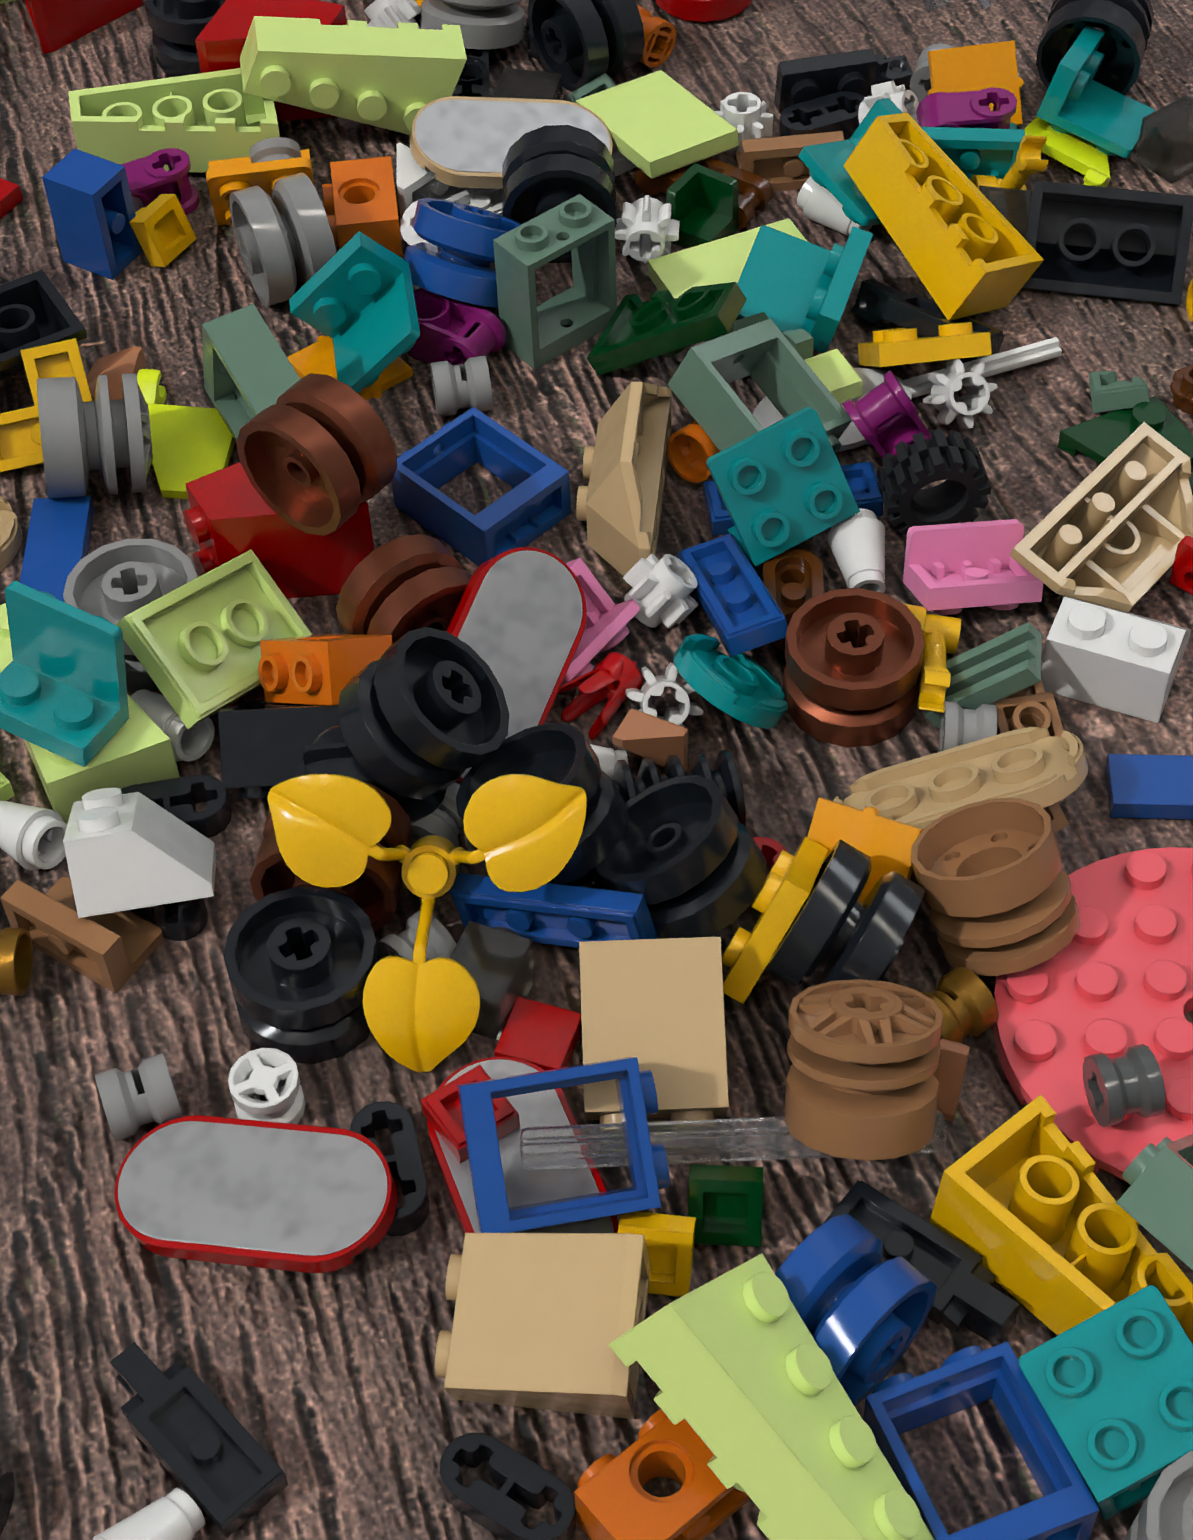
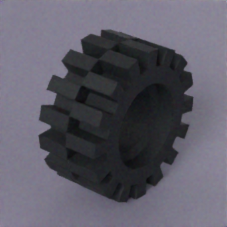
M942 429L932 430V437L927 440L924 439L921 432L912 435L914 444L907 446L902 440L895 445L897 456L889 453L882 459L884 468L878 467L877 478L879 482L877 484L890 523L893 527L898 525L899 531L907 535L908 529L912 526L962 523L961 520L964 518L973 522L979 517L977 508L985 509L989 502L987 495L991 494V485L979 451L975 448L974 442L969 437L963 440L960 432L952 430L946 439ZM945 480L935 487L921 489L932 482Z

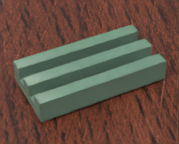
M1027 622L947 660V670L951 673L950 688H946L945 701L957 702L963 709H976L982 703L992 704L1040 682L1042 634L1030 622ZM925 711L924 716L939 728L941 713Z

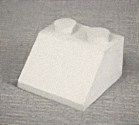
M1064 596L1046 639L1041 667V679L1044 690L1158 723L1189 641L1191 629Z
M113 787L87 792L82 796V801L73 802L63 845L78 918L214 896L216 870L214 842L140 792L122 794L121 789Z

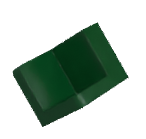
M694 163L668 188L666 193V203L672 205L671 219L680 221L679 240L671 241V243L687 249L734 235L738 231V181L735 178Z

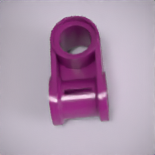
M993 87L978 91L937 92L923 98L919 103L916 111L917 121L920 127L1010 129V119L1016 112L1017 99L1010 91ZM990 103H993V111H990Z
M178 148L161 149L149 156L121 164L126 169L135 212L142 207H147L160 194H179L181 197L179 202L185 215L193 212L200 203L198 190L190 183L188 172L191 168L189 155L185 151ZM165 164L168 165L169 171L164 169Z
M423 288L414 290L420 336L414 346L407 352L412 358L429 364L448 361L452 365L464 364L470 357H487L489 353L498 352L506 344L507 333L504 325L488 310L473 307L459 300L432 293Z
M891 370L883 375V383L857 401L848 399L842 403L870 446L873 445L882 458L887 453L897 456L894 446L902 440L907 446L914 444L912 435L922 432L925 440L932 437L918 416L919 412Z

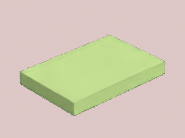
M662 70L575 100L576 104L589 109L605 123L611 134L613 147L652 179L738 146V130Z
M790 218L765 225L807 241ZM760 227L648 260V276L659 291L669 290L673 298H678L691 287L730 282L738 283Z
M252 549L133 611L116 624L121 628L126 644L187 729L194 727L262 686L258 675V665L261 659L260 640L312 635Z

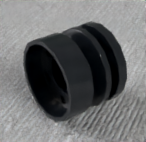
M1053 0L1037 51L1036 66L1041 81L1049 88L1059 63L1085 26L1089 25L1104 32V36L1097 49L1098 52L1104 54V57L1093 80L1126 95L1138 79L1144 52L1151 34L1154 18L1151 1Z

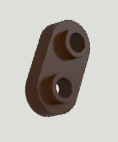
M790 548L765 561L763 566V584L784 615L787 627L792 615L806 601L824 593L823 566L821 561L813 553L800 548ZM785 638L770 643L774 647L785 651Z

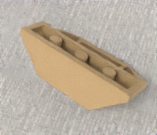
M631 381L599 421L595 446H585L583 480L589 481V486L578 487L576 504L577 521H587L588 546L623 576L641 558L646 559L650 554L656 556L668 464L666 448L667 441L672 432V390L669 387H659L655 384Z
M1143 422L1012 549L1009 556L1056 594L1129 612L1173 567L1178 543L1185 536L1193 537V495L1189 483V477L1191 476L1190 457Z

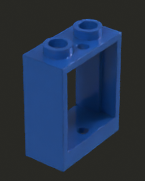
M472 407L453 421L446 423L440 430L412 449L402 453L397 458L398 467L391 481L394 505L479 567L502 552L527 546L571 514L569 471L475 407ZM477 462L511 485L513 489L478 514L473 515L438 489Z
M637 1057L619 1058L457 1085L480 1233H511L661 1207L658 1189L670 1187L669 1168L663 1143L651 1145L647 1115L658 1113L657 1093L651 1069L639 1071ZM615 1079L632 1187L509 1208L492 1099Z
M1008 1341L983 1350L978 1345L966 1347L949 1356L940 1368L914 1377L911 1373H900L891 1376L878 1384L872 1393L866 1396L863 1420L872 1430L877 1445L904 1490L916 1503L921 1518L935 1540L1090 1539L1099 1508L1065 1445L1021 1371L1018 1359ZM992 1398L1043 1497L948 1535L899 1435Z

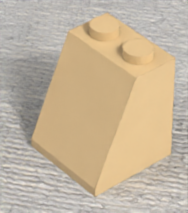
M721 937L579 942L583 1064L637 1057L639 1071L651 1069L657 1093L658 1113L647 1115V1118L671 1117L672 1129H704L714 1127V1116H726L729 1108ZM615 1079L584 1084L586 1120H600V1131L623 1132Z
M465 1233L462 1255L451 1254L446 1274V1300L456 1301L452 1331H440L435 1354V1376L445 1378L444 1389L452 1399L635 1419L640 1364L636 1361L626 1367L608 1344L645 1320L651 1266L644 1235L629 1233Z

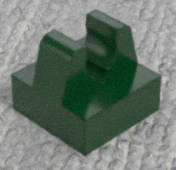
M690 1164L688 1217L696 1218L694 1244L761 1247L763 1167Z

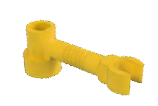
M1024 135L1021 139L1019 150L1016 153V161L1003 179H996L995 176L988 175L971 176V182L1000 213H1023L1027 197L1025 183L1032 174L1044 172L1048 165V160H1041L1042 147L1048 137Z
M904 604L921 623L925 641L918 710L944 713L946 688H950L951 673L947 670L946 653L956 654L961 631V618L926 613V607Z

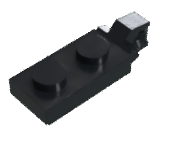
M872 48L781 61L778 64L774 103L778 113L781 114L785 108L791 105L837 92L848 91L861 94L864 97L872 96V85L892 80L896 86L904 85L905 90H911L910 79L913 71L905 55L887 58L886 55H875Z
M874 279L861 282L852 311L868 322L876 324L888 320L899 325V328H917V338L939 336L938 325L972 322L973 332H990L992 355L999 353L1005 336L1002 330L969 316L949 321L933 300L914 292L903 293ZM986 356L961 358L960 360L969 362Z
M862 1180L857 1181L824 1223L832 1217L848 1213L883 1243L881 1263L901 1256L937 1286L935 1300L927 1318L939 1326L942 1323L944 1327L958 1332L964 1324L969 1331L996 1346L1002 1344L1016 1324L1019 1303L992 1287L995 1276L982 1266L983 1256Z
M135 1342L110 1361V1364L118 1373V1376H116L117 1381L132 1397L120 1407L128 1420L130 1428L226 1538L288 1486L286 1474L189 1366L182 1369L175 1362L162 1373Z

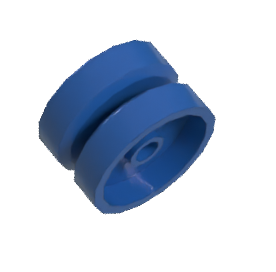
M419 199L412 227L427 242H420L406 247L404 260L409 262L412 284L454 300L498 308L493 240L520 226L521 223L471 205L441 199Z
M846 1213L832 1217L815 1229L787 1257L775 1275L786 1287L791 1302L818 1347L828 1357L833 1372L853 1405L856 1406L889 1374L907 1351L931 1310L937 1286L901 1256L881 1263L883 1243L862 1224Z

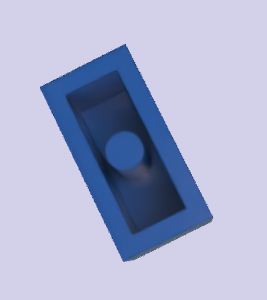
M74 148L42 177L63 262L113 280L143 252L129 223L136 215L125 166Z

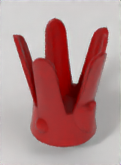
M611 652L601 663L595 666L594 670L561 685L558 693L565 692L576 686H579V691L581 692L562 710L561 720L571 722L594 705L606 699L607 702L588 732L589 738L592 741L596 739L621 704L628 699L625 694L626 689L635 688L641 690L643 679L636 667L637 662L631 661L620 653Z

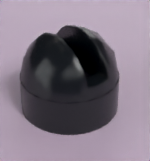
M204 898L153 906L152 909L155 925L162 930L163 937L173 941H185L194 938L204 930L208 921ZM179 905L178 918L169 917L172 907Z

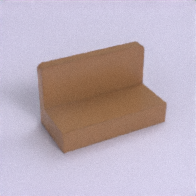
M842 131L741 140V153H738L737 150L735 151V162L738 168L765 178L771 184L773 192L801 189L810 177L809 168L798 157L803 147L845 139Z
M69 877L60 878L46 894L17 880L0 897L11 928H26L30 933L34 948L115 994L164 940L162 930L158 926L129 910L78 918Z

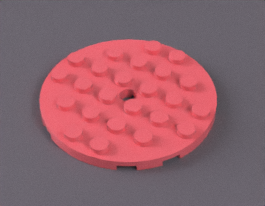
M1166 847L1122 853L1098 860L1069 874L1071 893L1076 899L1080 919V927L1071 943L1050 960L1025 971L996 976L993 998L997 1004L999 1017L998 1022L993 1025V1035L999 1060L1012 1090L1021 1105L1029 1104L1040 1094L1045 1098L1056 1112L1054 1123L1070 1144L1079 1141L1096 1162L1093 1173L1096 1175L1103 1169L1124 1180L1122 1178L1124 1171L1150 1143L1157 1146L1165 1137L1176 1141L1193 1134V1024L1187 1021L1184 1015L1193 1011V848ZM1140 1044L1148 1046L1156 1058L1164 1082L1165 1109L1163 1114L1144 1118L1138 1113L1125 1115L1123 1121L1118 1125L1102 1127L1093 1116L1085 1093L1083 1082L1084 1058L1098 1053H1103L1109 1058L1122 1056L1128 1047Z

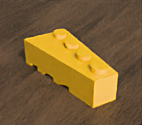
M908 113L877 116L843 165L949 321L1007 307L1044 260Z
M1041 1094L943 1171L929 1223L983 1256L982 1266L995 1276L994 1280L1057 1336L1139 1290L1153 1285L1158 1288L1193 1344V1284L1167 1252L1157 1253L1138 1229L1140 1224L1116 1203L1117 1201L1093 1173L1096 1162L1079 1141L1070 1144L1054 1123L1056 1112Z

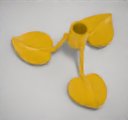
M337 774L301 775L273 786L267 798L279 851L291 871L307 883L324 888L348 885L363 874L367 866L368 856L379 861H399L403 863L402 879L405 886L414 895L422 898L413 949V961L404 957L388 956L376 962L366 979L363 989V1009L367 1024L383 1050L399 1064L418 1073L432 1071L442 1060L460 1047L473 1031L480 1011V992L477 983L462 964L446 957H438L426 961V951L436 898L444 895L452 887L459 871L460 863L478 864L485 860L486 869L491 881L499 889L507 892H526L547 884L561 872L572 857L582 835L587 808L586 792L579 786L556 783L526 774H508L490 779L472 794L465 809L463 819L464 832L468 840L478 848L474 851H466L462 847L456 848L451 841L437 835L420 838L410 849L404 845H398L396 848H383L376 845L386 835L391 826V810L385 799L373 787L353 777Z

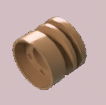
M994 798L967 804L935 820L922 830L912 845L911 863L919 886L925 889L923 898L931 907L930 919L933 928L938 933V943L942 955L953 968L965 967L976 975L1000 976L1025 971L1050 960L1071 943L1080 927L1079 909L1076 899L1071 893L1069 876L1062 869V853L1050 815L1039 804L1020 798Z
M866 979L829 981L808 987L795 996L789 1009L788 1028L791 1035L787 1044V1054L792 1065L786 1078L784 1122L791 1135L810 1149L838 1158L863 1161L896 1159L921 1150L934 1139L939 1082L934 1073L939 1067L941 1057L940 1040L943 1028V1012L936 1002L909 987L891 982Z

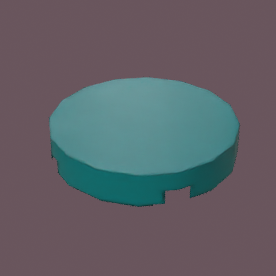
M692 634L685 637L674 653L673 663L680 675L697 693L731 717L753 727L770 729L778 724L788 710V703L783 700L785 694L782 691L781 685L767 670L744 653L735 656L730 655L729 657L716 650L721 644L717 638L703 634Z

